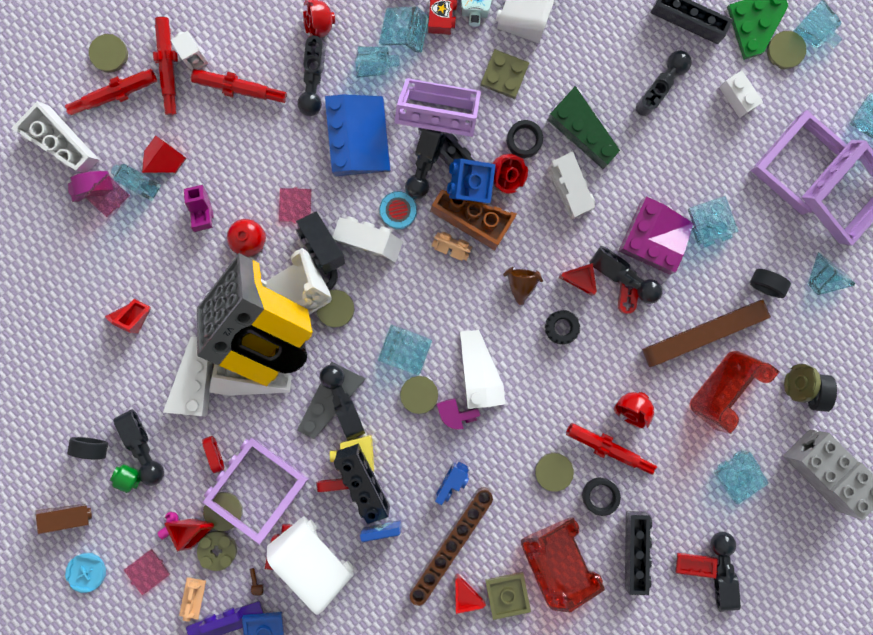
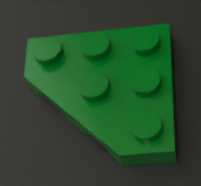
M742 0L727 6L729 16L733 19L732 25L743 60L764 53L788 8L787 0Z

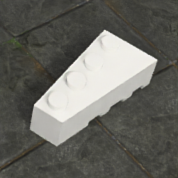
M37 101L11 128L76 171L89 172L99 161L97 156L55 111L46 104Z
M190 337L163 413L194 416L208 415L213 363L197 356V337Z

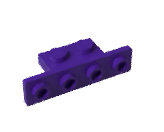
M260 601L236 609L232 607L224 610L222 614H211L202 621L188 625L186 631L188 635H223L243 628V615L261 614L264 611Z

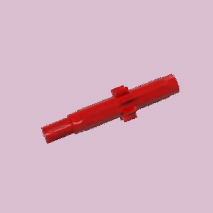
M156 17L157 52H153V60L155 63H159L160 85L164 98L165 115H174L177 113L173 62H178V56L176 51H172L169 18Z
M148 69L125 79H119L118 76L112 78L108 86L66 104V112L74 115L115 99L120 102L128 100L130 93L157 82L156 75L152 69Z
M193 69L191 74L192 83L222 90L225 96L233 97L235 93L257 99L286 102V92L238 79L236 73L227 72V75H220Z
M571 423L567 428V436L595 449L593 453L602 458L608 455L651 475L657 469L656 465L642 459L640 455L613 443V437L602 433L599 436L574 423Z

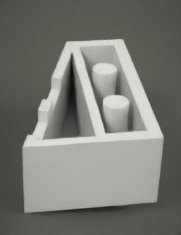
M570 152L552 161L547 171L571 220L592 211L595 208V199L589 193L587 183L581 173L574 152Z
M347 216V219L339 217L333 234L335 241L361 251L373 253V255L378 257H385L396 263L403 241L391 233L392 230L382 226L380 229L374 228V224L365 221L363 224L357 223V219Z

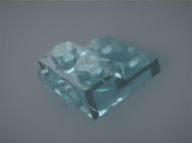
M726 196L688 208L694 226L692 231L698 246L703 244L705 248L714 245V240L720 238L722 242L733 238L732 234L739 232Z
M746 450L738 451L733 455V459L720 463L717 466L718 469L714 471L737 505L769 484L751 452Z

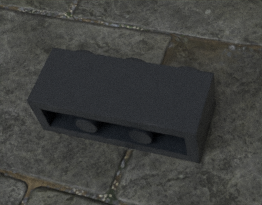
M317 211L296 221L298 227L296 233L300 240H305L306 244L304 246L309 254L314 255L313 261L318 270L322 269L324 274H327L345 264L343 253Z

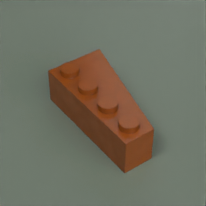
M441 189L431 206L430 212L495 251L517 213L507 212L495 206L491 207L482 202L450 199V194Z

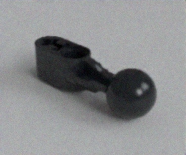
M310 36L305 43L303 65L305 68L304 82L306 89L298 98L297 105L300 112L306 116L316 115L322 107L321 99L316 92L317 85L321 81V73L324 70L326 47L318 36ZM316 43H318L319 47H316L314 50L312 46H316ZM318 62L317 68L310 70V64Z
M678 50L668 57V69L666 72L660 73L637 102L636 111L641 116L649 115L667 95L674 84V78L689 71L692 60L687 52ZM648 100L652 101L648 106L646 105Z
M422 129L415 151L417 170L415 175L409 177L405 183L406 193L411 198L421 199L427 195L429 182L426 176L439 158L447 132Z
M600 246L589 261L590 264L593 263V268L614 282H622L626 286L631 285L637 289L638 297L644 303L653 304L662 297L663 289L658 281L641 279L637 276V272L630 268L631 266L626 260L604 246Z
M327 365L321 370L319 379L325 388L332 391L334 396L332 402L345 437L349 441L365 434L353 401L350 399L349 394L343 390L342 384L345 378L343 370L337 365Z
M131 409L115 417L113 422L124 446L132 452L135 458H138L141 464L138 473L140 481L147 486L159 484L164 477V468L159 462L152 461L149 455L148 436L137 413Z
M718 532L713 535L710 541L711 549L718 555L719 560L716 579L714 578L717 609L719 612L740 610L739 581L730 556L736 550V541L731 534Z

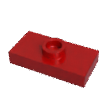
M677 553L675 572L677 574L716 579L718 559L717 557Z

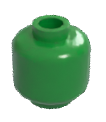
M125 464L120 467L116 466L109 481L112 482L113 488L129 493L132 488L137 489L140 483L139 471Z

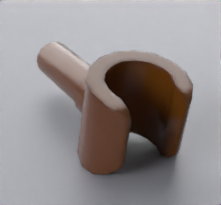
M251 568L249 569L252 579L251 593L255 596L263 595L264 586L263 584H257L255 570Z

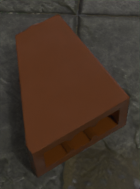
M86 504L35 510L38 534L89 525L88 520L92 519L91 508H87Z

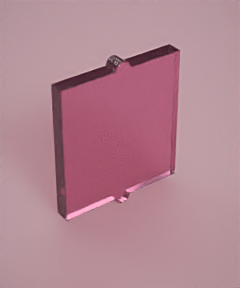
M108 174L98 183H94V187L84 195L106 217L116 208H120V205L130 196Z
M297 187L280 188L279 222H293L296 224L297 220L311 214L312 189H298Z
M150 549L124 569L131 580V584L136 586L141 595H144L170 575L163 564V560L158 558L153 549Z

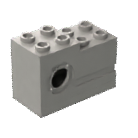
M809 429L783 455L836 511L862 521L873 511V473L863 463L858 462L830 433Z

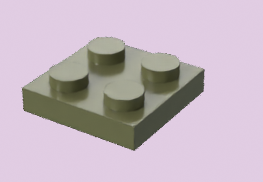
M494 49L480 86L516 99L529 62Z
M523 572L485 579L493 620L531 612Z

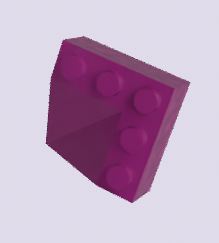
M646 196L641 200L618 252L669 275L674 274L684 256L694 223L665 204Z

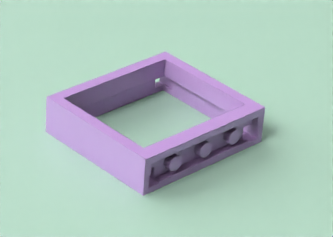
M406 78L396 106L395 124L473 137L481 91ZM409 83L415 84L414 87L409 86L408 88ZM471 94H476V98L471 97ZM408 100L472 110L471 114L414 105L409 104Z
M808 110L798 115L750 170L801 215L808 212L812 213V210L806 202L804 203L765 168L802 126L836 155H839L847 146L844 141Z
M851 140L801 197L840 244L852 246L858 241L865 230L871 226L873 222V197L845 229L841 227L821 201L858 159L873 177V150L866 140Z
M251 438L243 442L240 447L242 451L239 455H234L228 462L230 467L227 471H222L216 478L218 483L215 487H210L206 491L203 503L260 545L309 478L256 439ZM252 447L298 479L258 534L213 501Z

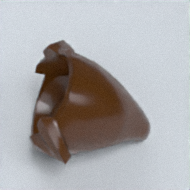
M510 267L504 272L503 276H508L509 285L516 302L519 305H524L528 296L535 290L538 281H544L539 271L534 272Z

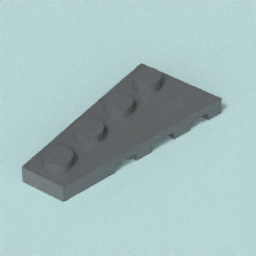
M331 362L330 365H337L343 370L345 378L342 387L344 392L348 393L349 397H351L366 378ZM320 383L297 431L315 439L336 414L332 402L334 396L331 389L325 388Z

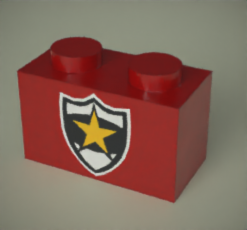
M430 0L428 33L451 35V28L455 29L456 17H452L453 10H457V0Z

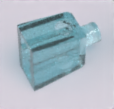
M821 0L798 24L793 32L798 33L805 42L815 48L820 47L825 41L834 48L842 40L835 33V30L842 23L828 4Z
M360 46L357 48L355 57L357 78L386 75L390 67H398L400 65L399 55H389L387 47Z
M124 163L121 166L114 165L111 170V174L114 175L116 182L150 201H153L161 187L159 183Z

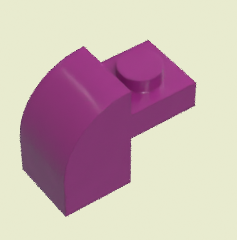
M108 171L80 173L70 177L71 182L68 183V192L71 195L72 202H80L88 196L104 195L113 189Z
M203 184L184 189L185 205L190 212L193 232L213 228V210Z
M455 398L437 403L441 420L452 429H464L462 421L465 420L466 423L477 421L476 417L480 416L478 408L459 412Z

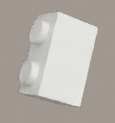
M188 30L178 33L171 40L182 61L191 71L193 69L198 70L208 64L199 45Z
M742 70L719 87L739 118L763 103Z

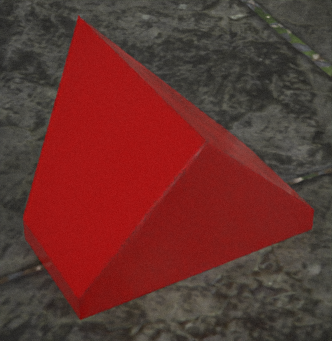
M155 136L144 150L142 173H176L187 158Z
M593 263L563 272L559 276L560 279L591 296L597 292Z
M133 299L129 304L110 313L105 318L111 324L129 333H139L151 307Z
M193 518L164 523L177 552L192 549L214 527V524L211 522Z
M457 573L455 575L456 614L483 609L486 606L485 600Z

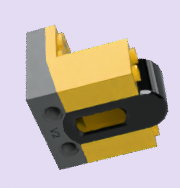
M238 253L197 307V356L266 387L271 381L276 379L278 373H293L302 368L306 363L307 348L305 341H308L312 335L308 309L262 286L259 263Z

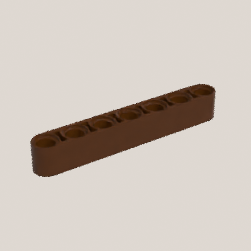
M764 299L645 347L642 349L648 366L653 367L767 320L771 316Z
M481 487L476 490L411 587L410 601L414 605L421 606L427 601L492 504L493 496L488 488ZM481 493H488L489 498L487 501L482 502L478 499ZM471 509L478 511V515L474 518L468 516V511ZM460 525L468 528L463 534L457 532V528ZM450 541L457 544L453 550H449L446 547V544ZM443 558L446 562L444 565L438 566L435 560ZM427 574H431L435 579L432 582H427L424 577ZM415 591H422L424 595L421 598H416L413 593Z

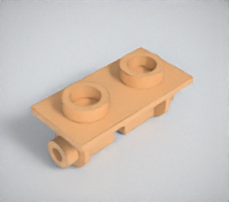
M437 232L432 243L434 250L447 254L450 248L452 249L451 257L460 261H467L468 253L472 249V246L467 241L453 239L450 234L445 232Z
M187 577L179 616L183 617V621H190L191 618L199 619L206 585L205 580Z

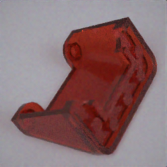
M740 351L729 352L691 399L690 408L713 429L731 434L739 423L738 415L731 409L734 403L754 378L762 383H769L775 379L780 371L771 364Z
M574 517L566 518L521 539V546L547 605L554 611L569 613L605 590L601 576L598 573L588 571L574 539L579 534V525Z

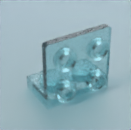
M417 6L387 8L379 44L406 45L415 53L422 52L429 16Z
M391 325L378 361L420 375L432 340Z

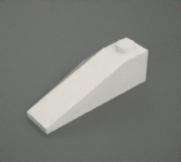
M480 331L460 332L467 408L504 405V386Z
M214 364L209 393L228 396L290 393L292 376L278 370L279 373L276 379L271 381L266 387Z

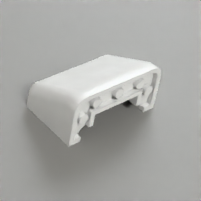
M506 0L503 10L499 9L495 21H498L497 29L540 43L555 0Z
M301 248L291 255L292 266L267 281L261 279L262 286L307 308L310 315L330 303L332 298L309 252Z
M303 516L267 545V561L271 568L311 611L319 615L354 576V567L348 560L346 562L344 560L339 561L317 536L316 530L318 528L311 519L308 521Z

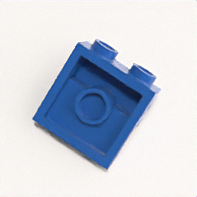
M454 159L449 166V173L452 174L451 182L447 185V193L450 194L449 198L491 203L496 164Z
M461 462L457 464L452 463L435 494L436 503L442 505L444 501L448 502L453 493L452 489L459 492L460 488H465L469 480L468 471L470 470L467 465Z

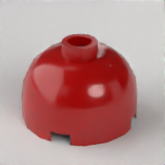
M305 0L303 6H307V11H303L305 31L310 33L311 36L324 38L331 31L332 24H335V14L321 0Z
M503 154L492 162V164H496L493 181L496 189L510 194L517 192L516 189L519 187H523L528 177V167L522 158L513 154Z
M237 220L231 224L227 231L228 246L237 255L240 253L246 257L256 256L262 251L266 242L264 229L254 220Z
M643 392L627 393L614 406V411L619 417L621 414L627 417L624 420L625 422L638 428H644L645 425L648 428L654 417V406L649 400L648 395Z

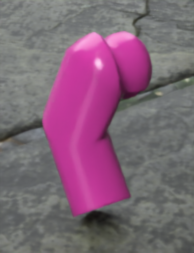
M168 512L165 515L166 522L179 521V517L175 512ZM166 527L158 531V536L162 540L169 536Z

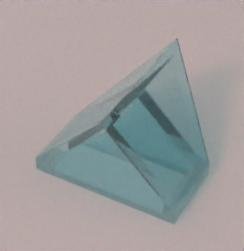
M818 252L808 285L817 295L855 286V282L843 270Z

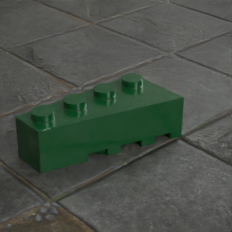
M576 86L556 106L547 119L602 169L620 151Z

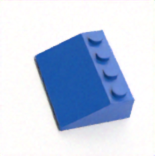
M348 94L325 96L331 168L334 177L391 171L383 96Z

